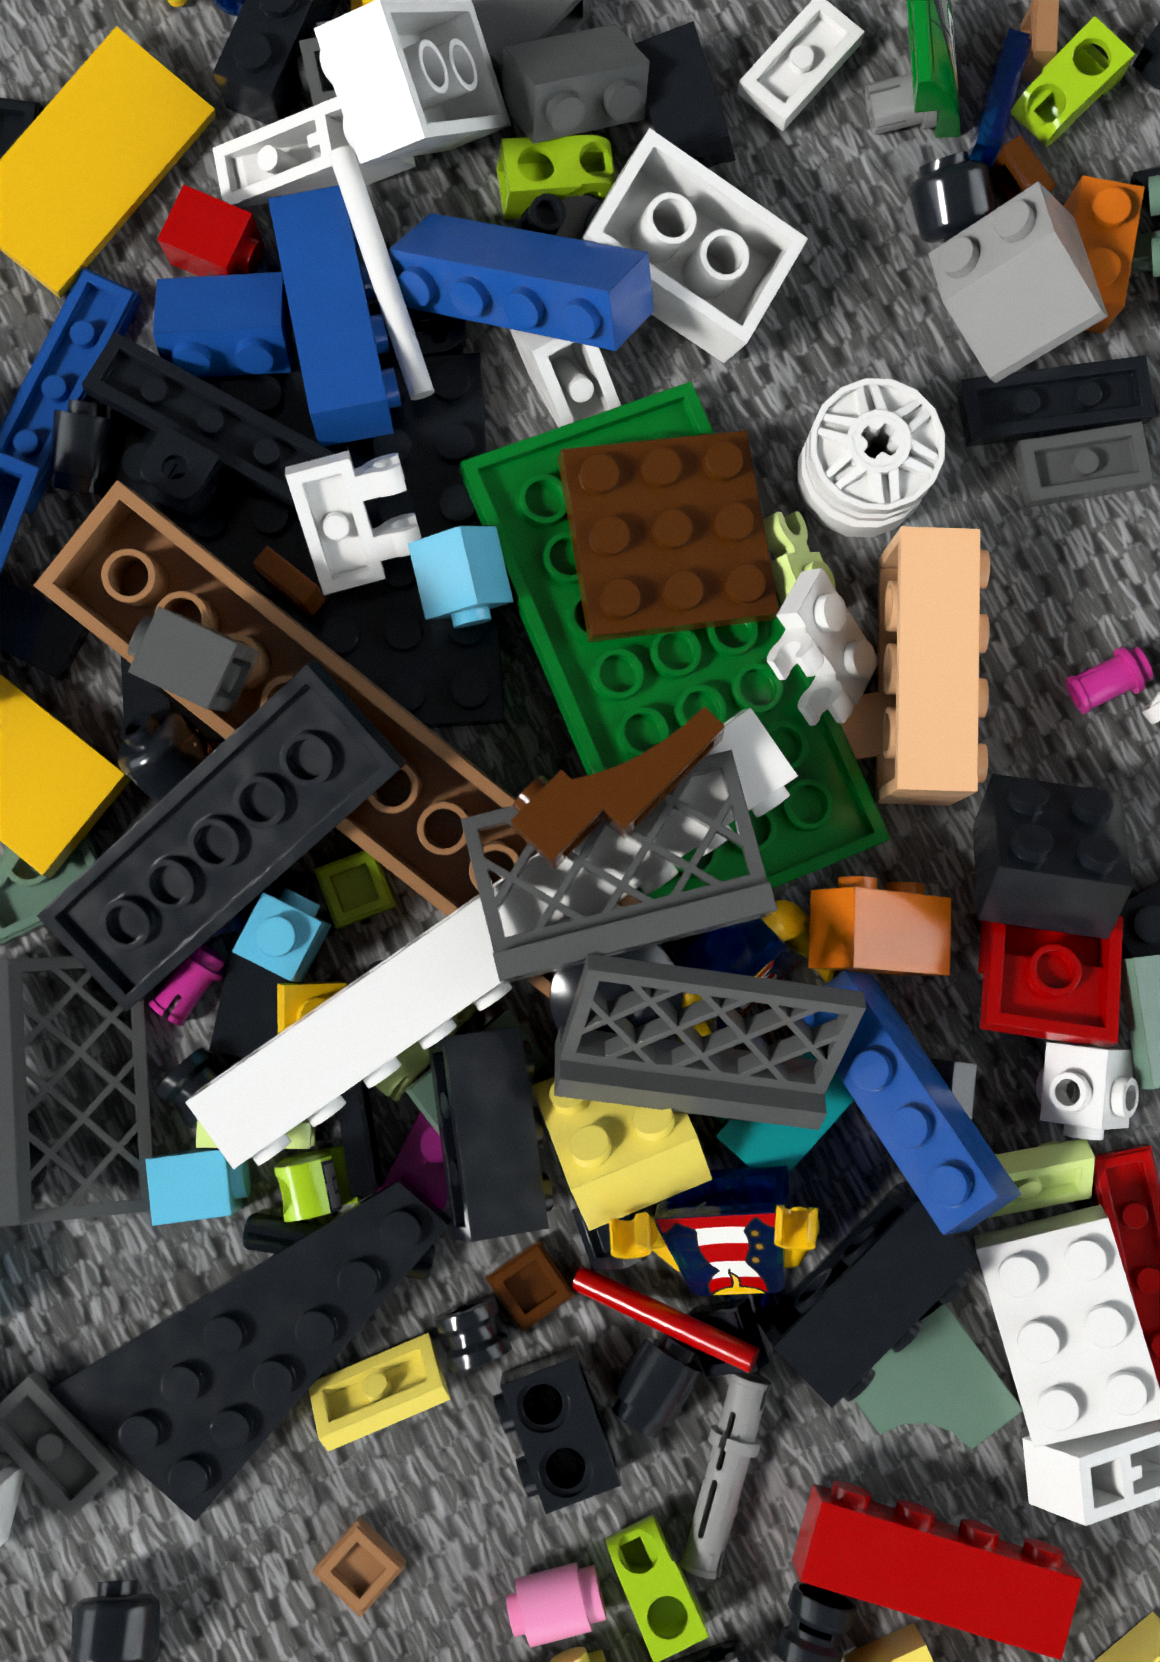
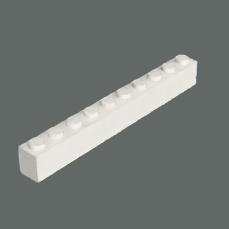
M748 708L743 709L723 723L725 725L723 738L708 755L732 750L748 811L751 809L757 818L790 796L784 785L798 775L754 711ZM721 770L692 777L679 800L715 820L728 798ZM676 787L669 793L670 795L673 794ZM661 802L634 831L647 837L666 804ZM673 809L654 842L681 858L694 848L698 849L709 829ZM730 809L722 825L732 830L728 825L734 821L733 813ZM606 826L586 860L622 880L641 845L627 837L624 839L617 831ZM716 833L704 855L716 849L727 839ZM589 836L573 851L575 854L579 855ZM648 851L629 885L635 889L640 887L644 894L648 895L671 880L679 871L670 862ZM537 853L529 859L519 878L553 898L572 867L573 862L565 859L555 870ZM581 868L561 903L585 917L602 913L616 888ZM501 878L493 884L495 896L504 884L505 879ZM514 885L499 909L505 936L508 937L534 930L548 905ZM623 893V895H622V897L620 898V900H621L622 898H624L625 896H627V894H626V893ZM478 894L201 1087L185 1102L233 1169L251 1157L258 1166L265 1163L291 1143L286 1132L306 1118L313 1127L321 1124L346 1104V1101L341 1096L342 1093L361 1080L364 1081L368 1088L377 1085L402 1065L396 1057L398 1054L417 1041L424 1050L433 1046L457 1027L451 1017L472 1003L481 1011L495 1003L512 989L509 983L503 984L499 981L492 954L494 951L480 895ZM617 903V905H616V907H615L614 909L621 908V907H620V905ZM556 910L547 926L573 919Z

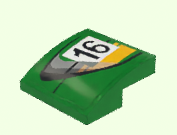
M906 0L914 113L937 111V126L934 127L935 138L959 137L961 119L951 1Z

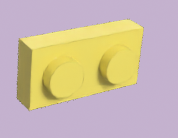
M429 1333L316 1380L309 1388L318 1439L328 1452L451 1400L438 1350Z

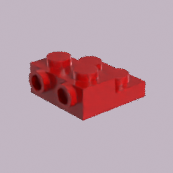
M1118 917L1108 939L981 920L978 973L984 975L980 1029L1103 1048H1111L1117 1044L1123 917Z

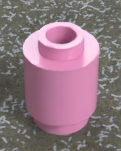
M574 1562L517 1577L515 1579L516 1593L506 1595L507 1611L514 1637L526 1635L530 1648L592 1632V1624L607 1620L605 1603L595 1565L579 1568L578 1563Z

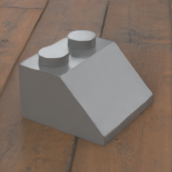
M1039 181L928 253L943 304L984 371L995 383L1108 317L1075 217Z

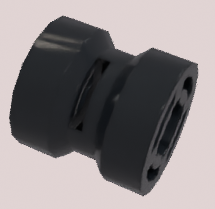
M803 1582L794 1583L788 1601V1606L792 1613L789 1625L779 1631L774 1648L775 1654L784 1662H842L844 1654L839 1645L843 1633L848 1632L852 1628L857 1611L856 1605L839 1593Z

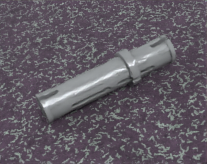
M752 1372L730 1374V1383L719 1424L711 1426L708 1442L713 1446L697 1499L685 1550L679 1562L680 1566L687 1572L706 1579L721 1577V1567L734 1518L737 1514L751 1458L758 1456L761 1447V1440L756 1436L772 1382Z

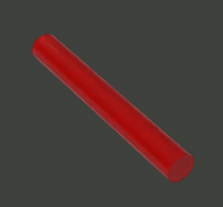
M581 1266L575 1275L572 1290L747 1373H751L760 1353V1348L585 1266Z

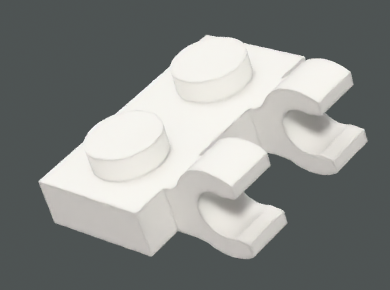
M349 450L285 467V476L323 595L386 579L382 561L395 557L409 556L408 543L422 539L415 513L396 516L387 520L379 527L372 529L364 503L366 500L391 496L407 490L398 453L374 458L355 469Z
M823 568L801 571L777 613L778 619L786 630L780 640L770 650L767 662L779 680H786L791 669L797 663L807 677L815 675L812 684L798 701V709L810 726L816 725L822 713L827 709L837 723H844L851 715L854 706L858 704L880 660Z

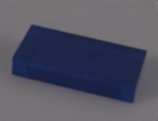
M1010 28L995 58L968 151L970 160L983 161L989 169L1001 148L1031 43V39H1029L1030 34Z

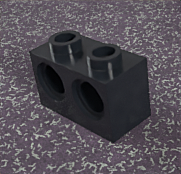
M575 1345L502 1372L500 1382L502 1392L493 1395L494 1404L505 1434L516 1431L521 1443L524 1456L516 1458V1465L528 1498L539 1494L546 1514L621 1486L620 1469ZM548 1384L558 1390L562 1400L550 1412H537L527 1404L524 1397L526 1392L535 1385ZM561 1448H571L581 1454L584 1463L577 1472L570 1475H561L551 1469L547 1460L554 1451Z

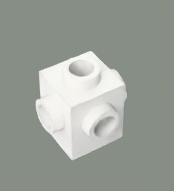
M1046 1042L1045 1063L1039 1072L1036 1083V1095L1041 1104L1040 1120L1064 1124L1063 1135L1089 1140H1104V1130L1129 1128V1118L1135 1113L1139 1098L1138 1084L1133 1078L1134 1063L1132 1050L1116 1047L1103 1048L1070 1042Z

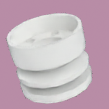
M865 378L837 390L822 404L797 461V487L806 509L824 527L846 537H875L896 529L920 504L922 498L934 484L945 460V432L936 409L916 389L893 379ZM873 443L880 445L884 449L875 459L865 453V450L870 448Z

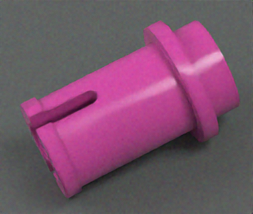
M1121 646L1114 650L1113 658L1080 674L1066 678L1065 685L1075 707L1084 715L1090 712L1091 709L1130 690L1135 694L1144 691L1145 683L1153 680V672L1147 657L1139 647L1135 646L1127 650Z
M202 944L172 971L156 996L152 997L149 1001V1006L162 1016L174 997L180 995L181 999L167 1020L176 1025L184 1026L188 1016L213 980L219 982L223 979L224 973L221 969L226 960L218 952Z

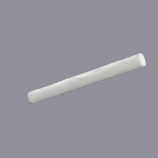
M351 146L338 147L329 153V158L410 399L418 400L428 397L435 391L354 149Z

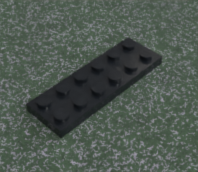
M313 660L292 677L44 908L37 917L127 1012L399 771L407 761L316 660Z

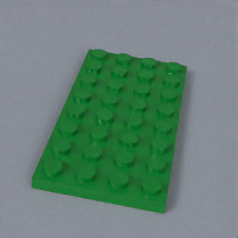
M691 381L461 461L459 472L482 526H496L513 600L587 775L610 769L643 754L685 725L703 707H706L722 724L743 709L751 708L798 775L784 785L790 796L779 805L757 818L751 809L748 811L767 882H770L772 889L891 840L841 724L835 721L827 709L822 713L818 723L810 726L798 709V701L812 684L815 675L807 677L797 663L791 669L786 680H779L768 664L767 656L770 650L780 640L786 630L778 617L769 621L588 642L558 456L561 449L714 434ZM777 594V600H778V605H779V610H780V608H781L782 605H781V603H780V600H779V597H778V594ZM735 821L728 824L732 831L738 834ZM729 840L702 856L697 865V868L721 882L749 875L742 848ZM696 848L681 858L690 862L697 851ZM676 867L679 873L647 896L656 899L671 895L684 871ZM691 875L682 892L707 886V884ZM640 887L637 888L638 891L644 893Z

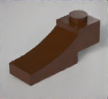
M703 707L685 725L664 741L618 766L575 779H571L562 769L550 781L541 775L530 783L513 803V807L519 813L511 820L515 831L555 870L604 820L625 839L721 742L725 725L706 707Z

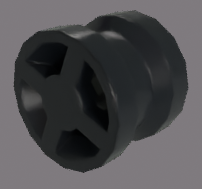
M204 1046L195 1050L184 1059L156 1089V1093L164 1101H174L183 1110V1121L191 1129L197 1127L198 1120L185 1102L197 1090L221 1074L212 1065L213 1055Z
M495 1296L480 1298L454 1307L434 1318L438 1333L447 1337L450 1346L447 1361L451 1371H462L499 1358L512 1349L508 1334L499 1330L496 1321L499 1306Z

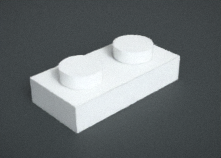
M811 0L740 79L737 94L781 131H784L861 45L865 31L827 0Z

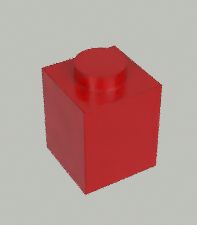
M184 184L157 239L171 265L197 276L256 273L264 253V242L261 241L262 237L252 213Z

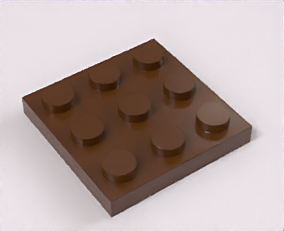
M747 430L561 449L558 463L588 642L769 621L777 617L779 605Z

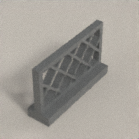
M732 750L706 756L677 785L673 794H668L662 802L666 805L647 837L634 830L627 836L630 840L641 845V848L622 880L586 860L605 827L608 826L615 830L604 820L591 833L579 855L572 852L566 858L573 862V865L553 898L519 878L535 851L529 844L526 845L511 872L486 859L480 831L507 824L513 827L511 820L519 811L513 806L461 819L494 951L492 954L499 981L507 984L581 965L586 962L588 953L612 957L773 915L777 911V906L771 884L767 882ZM721 770L728 798L715 820L679 800L692 777ZM673 809L709 829L690 862L685 861L654 842ZM730 809L733 813L738 834L722 825ZM716 833L742 848L749 875L721 882L697 868L699 861ZM648 851L653 852L684 871L671 895L652 899L629 885ZM581 868L616 888L602 913L585 917L561 903ZM489 870L505 879L496 896ZM691 875L707 884V886L682 892ZM514 885L548 905L534 930L508 937L505 936L499 909ZM623 893L641 902L614 909ZM556 910L573 919L547 926Z
M588 953L566 1026H560L555 1041L554 1096L660 1110L671 1108L675 1112L819 1130L827 1114L825 1093L866 1010L864 992ZM599 981L630 985L634 991L609 1001L597 987ZM684 992L698 994L703 1000L676 1010L667 998ZM749 1002L768 1004L771 1009L744 1019L735 1010V1008ZM648 1006L660 1017L636 1028L625 1018V1016ZM819 1011L839 1014L836 1019L812 1029L802 1019ZM716 1016H719L728 1025V1027L703 1037L692 1027ZM608 1024L616 1033L594 1029ZM787 1025L795 1034L769 1046L760 1037V1035ZM676 1033L684 1042L664 1040L663 1038ZM744 1043L751 1051L731 1049L730 1047ZM811 1052L817 1060L799 1058L797 1056Z
M74 956L22 959L0 957V1227L151 1211L145 1159L152 1157L144 997L130 1008V1029L117 1018L124 1010L120 1005L111 1013L82 988L93 977L88 971L77 983L63 972L86 970ZM50 972L70 990L43 1017L23 1000L22 974ZM75 995L80 997L105 1019L80 1047L50 1023ZM24 1012L38 1023L26 1037L24 1034ZM110 1024L129 1039L132 1044V1059L115 1077L86 1053L87 1049ZM43 1029L73 1053L48 1082L26 1065L25 1049ZM78 1059L83 1061L108 1083L105 1089L83 1113L53 1088ZM132 1068L134 1093L120 1082ZM26 1076L41 1088L29 1103L27 1102ZM113 1089L117 1090L135 1106L136 1122L119 1142L115 1141L88 1118ZM46 1094L77 1119L51 1149L29 1131L28 1114ZM82 1124L112 1148L86 1179L56 1154ZM135 1134L137 1137L138 1159L124 1148ZM29 1142L44 1154L32 1170H30ZM119 1154L138 1170L140 1199L111 1201L92 1183L115 1156ZM50 1160L80 1184L61 1207L32 1210L31 1181ZM85 1190L101 1202L73 1205Z

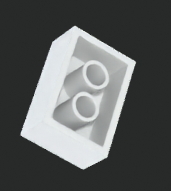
M374 0L314 28L321 49L320 63L322 70L330 83L333 84L344 116V134L350 146L356 151L360 165L449 151L511 126L472 0Z
M649 128L628 159L580 240L648 252L654 312L651 315L725 363L748 343L808 238Z
M1101 1205L974 1236L976 1252L1034 1448L1160 1420V1388L1111 1224Z

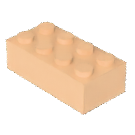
M901 526L879 557L877 657L880 661L877 665V692L884 691L886 695H892L894 707H887L883 718V755L876 757L875 803L950 806L978 792V783H984L986 780L988 749L985 743H978V718L986 716L989 703V686L987 679L979 678V653H985L987 650L990 625L988 615L980 614V589H986L988 585L990 555L988 550H980V529Z

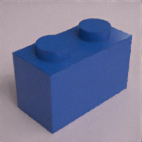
M282 272L157 279L153 337L160 357L198 378L291 373L293 325Z

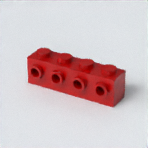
M833 1481L832 1489L812 1484L792 1557V1563L800 1582L1062 1661L1083 1579L1063 1559L1064 1552L1061 1549L1033 1538H1025L1023 1546L1000 1540L999 1531L970 1519H961L959 1527L935 1520L936 1513L911 1501L897 1500L895 1508L871 1501L872 1494L869 1491L851 1483Z

